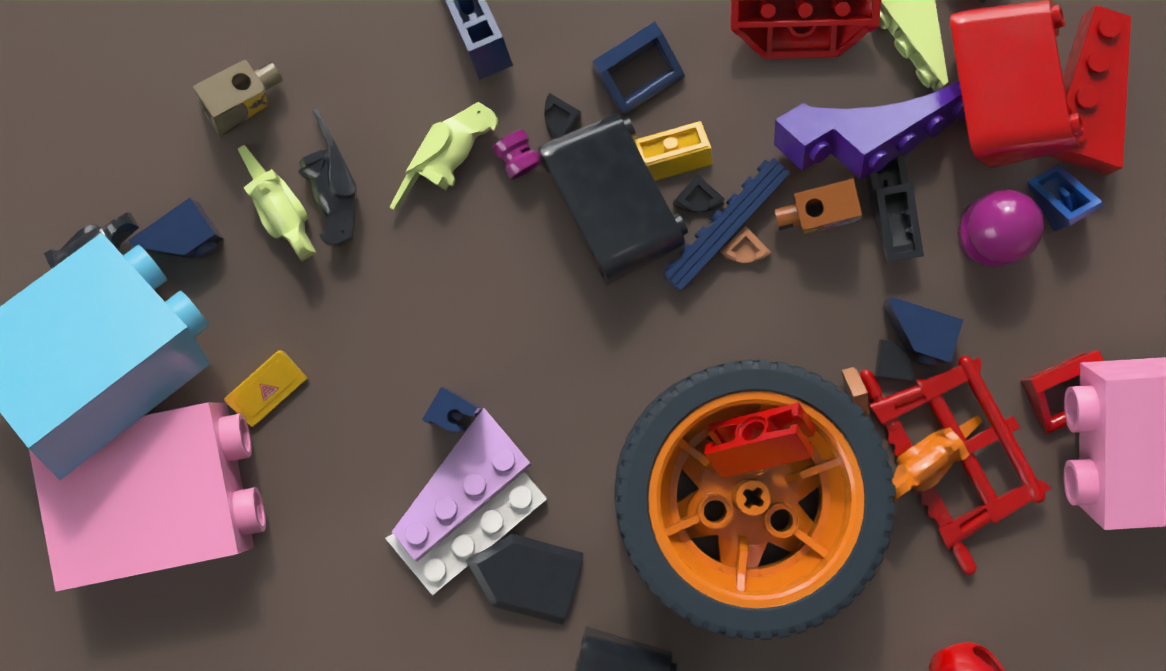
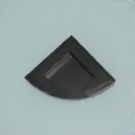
M549 93L545 101L544 116L549 132L556 139L571 131L581 111Z
M697 175L673 201V204L688 212H705L720 205L725 198Z
M879 340L875 377L914 381L913 367L909 357L896 344L887 340Z

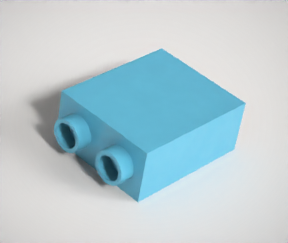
M100 233L0 306V413L25 445L59 480H62L211 364L195 340L196 336L209 327L208 322L196 306L181 290L164 302L154 290L167 281V279L148 253L140 245H137L125 255H122L103 233Z

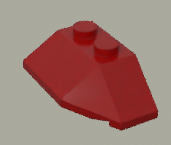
M731 0L730 30L764 59L838 57L861 40L868 32L871 33L879 27L881 0Z

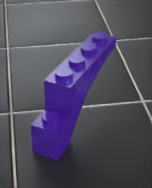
M960 81L923 97L877 107L851 109L809 107L807 104L802 103L775 119L774 146L802 171L815 163L824 161L829 154H832L861 180L872 172L881 171L888 162L901 154H908L917 144L928 137L937 136L944 127L957 119H964L965 112Z

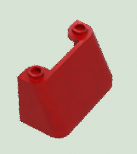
M1040 0L970 9L951 14V33L968 136L974 156L989 168H995L1080 148L1079 136L1084 135L1083 122L1080 113L1073 114L1067 103L1056 37L1059 36V28L1065 27L1061 5L1055 6L1052 0Z

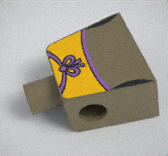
M243 60L193 86L201 110L219 137L266 108L269 105L266 90L282 82L283 79L272 62L253 71L250 64Z

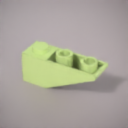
M881 0L879 26L882 29L887 28L895 38L894 45L898 52L906 59L909 57L916 66V74L922 84L927 88L931 87L934 92L940 90L948 83V76L935 0Z

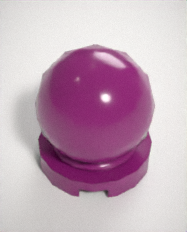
M1007 189L990 192L965 209L957 230L960 247L969 259L975 260L981 265L990 266V268L1008 266L1014 262L1022 261L1034 252L1041 241L1044 231L1042 210L1031 197L1021 192Z

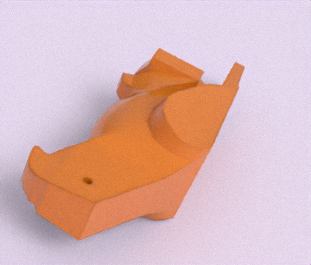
M977 415L961 424L959 427L964 437L966 438L983 421ZM950 427L930 434L896 459L898 465L894 478H892V482L896 487L894 502L912 488L918 491H926L939 483L954 462L962 461L970 455L962 440Z

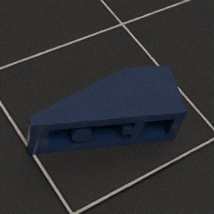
M445 0L479 80L513 66L504 38L486 0Z

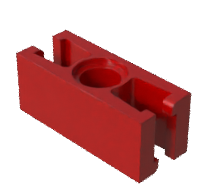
M799 402L708 424L707 433L714 443L706 444L704 454L721 478L813 458V445L810 441L808 442L804 435H807V437L814 436L815 427Z

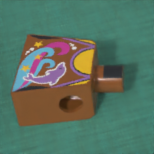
M854 179L794 194L796 204L775 209L779 231L801 226L803 234H809L858 223L862 220ZM813 205H820L824 210L820 216L811 217L807 214L808 208Z

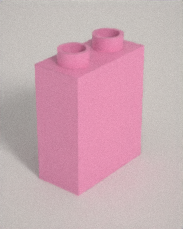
M1166 357L1080 363V386L1068 387L1064 398V412L1068 428L1072 433L1080 432L1079 460H1068L1064 467V487L1069 503L1072 506L1079 505L1104 530L1166 526Z
M208 402L145 415L62 480H59L29 449L55 592L239 554L254 548L252 534L264 532L266 529V516L261 494L256 487L243 490L238 460L250 458L252 454L249 428L242 413L229 416L227 403Z

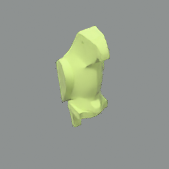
M477 102L443 122L433 124L407 168V174L390 208L395 211L397 210L420 175L445 191L449 185L454 186V170L467 158L476 137L487 133L490 129L494 132L497 131L499 120L495 113L480 102Z
M245 145L238 148L253 178L244 189L252 197L258 215L267 232L274 238L283 237L288 240L301 262L317 253L305 233V221L308 219V216L298 198L272 169L266 172Z

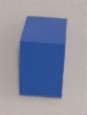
M1059 164L1027 182L1030 191L1053 231L1070 226L1103 207L1102 201Z

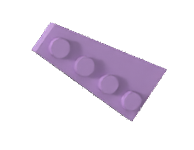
M483 408L392 530V533L411 557L418 562L531 467L532 464L486 409Z

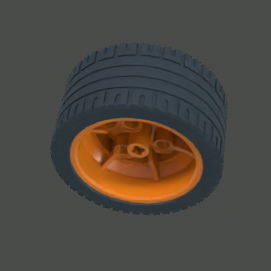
M770 360L733 361L709 367L681 379L658 395L645 408L641 416L638 417L629 431L624 447H622L616 468L614 503L617 523L626 551L643 582L647 584L649 590L668 609L672 608L676 615L682 619L685 618L699 628L703 626L706 631L714 634L721 633L725 637L736 638L738 636L742 640H754V638L772 640V637L777 636L780 639L790 637L791 633L800 634L806 632L807 628L811 626L816 628L824 624L823 620L827 618L832 619L839 614L838 611L840 609H846L853 603L852 599L856 595L859 596L865 590L864 585L867 581L871 582L876 574L874 571L877 565L880 566L884 559V556H882L884 550H888L891 541L889 535L890 532H893L895 521H892L893 514H896V503H894L896 487L892 482L894 473L888 463L890 458L887 449H883L882 446L884 442L880 434L873 429L875 425L869 417H865L863 414L864 410L857 403L852 402V398L845 391L837 389V385L829 380H824L822 376L814 372H806L805 368L788 365V363L771 362ZM800 403L815 427L814 436L807 437V435H804L808 442L810 441L813 445V458L725 478L720 477L704 454L706 444L714 443L705 439L709 436L707 433L708 424ZM683 469L699 489L677 502L678 480ZM818 487V508L813 522L798 502ZM749 489L753 491L752 494L756 497L753 503L746 501V497L743 495L744 490ZM712 500L720 501L724 507L722 517L716 521H709L704 516V507ZM785 509L789 515V523L784 529L775 530L770 522L771 516L776 510ZM718 535L719 561L705 554L691 539ZM767 542L791 552L775 562L758 566Z

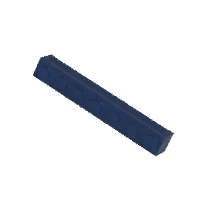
M772 158L770 162L765 159L756 169L759 172L753 179L749 176L741 185L743 191L739 195L734 193L725 202L728 207L723 212L718 210L710 218L713 223L707 229L703 226L695 234L697 240L692 245L687 243L679 252L681 257L676 262L671 260L663 269L666 272L663 278L678 292L693 279L790 174L775 158Z

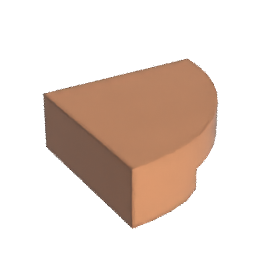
M745 226L718 253L732 262L749 264L762 260L771 251Z
M851 367L842 370L846 393L852 398V402L857 403L864 410L863 414L865 417H868V393L857 369Z

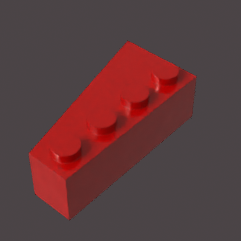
M1095 5L1081 16L1063 73L1068 106L1073 114L1080 113L1084 135L1079 136L1080 148L1047 156L1105 175L1123 168L1131 16Z

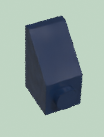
M188 198L128 241L133 247L140 245L145 251L190 259H195L196 257L203 259L218 248L216 243L221 241L223 237L199 202Z
M890 297L885 299L883 308L906 352L917 356L915 362L937 368L938 363L951 362L963 319L898 298Z

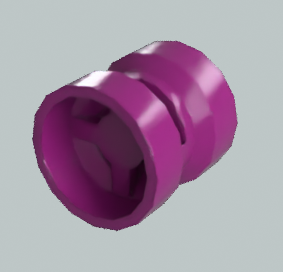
M524 129L509 134L492 147L497 157L505 161V170L511 180L529 173L542 163L537 151L530 149L528 145L529 138Z

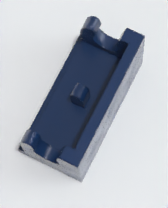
M441 387L422 420L428 424H437L450 432L465 431L466 428L462 424L455 422V420L459 421L462 419V415L457 410L464 415L477 417L483 408L449 388Z

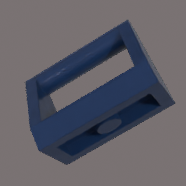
M655 21L593 60V71L623 116L685 77L671 47ZM655 46L670 70L623 99L611 74Z

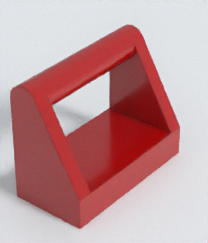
M1099 350L1086 351L1021 380V384L1045 434L1067 426L1064 411L1053 416L1050 415L1044 390L1080 375V363L1104 361Z

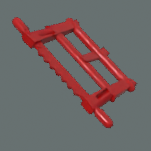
M966 355L961 356L958 360V366L927 379H916L918 385L887 397L882 396L883 392L873 373L868 369L862 370L859 375L867 390L869 399L873 401L869 404L882 425L884 424L888 430V443L895 444L894 455L900 456L913 447L898 416L927 401L943 429L950 427L966 446L970 455L960 462L982 500V505L952 519L935 486L926 491H918L914 488V492L921 493V504L928 506L927 516L936 519L939 525V532L948 550L953 549L952 553L964 574H975L977 566L962 541L991 522L996 526L1001 519L1030 501L1037 504L1042 503L1046 497L1045 492L1052 490L1045 481L1036 478L1012 432L1020 429L1014 415L1004 419L979 373L982 369L979 356L974 360ZM966 381L991 427L968 440L964 437L942 396L943 393ZM997 440L1001 443L1022 482V485L998 497L973 453Z

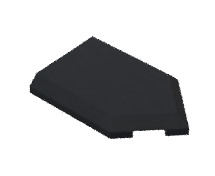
M511 533L494 545L466 559V562L491 606L563 625L582 563L583 553Z

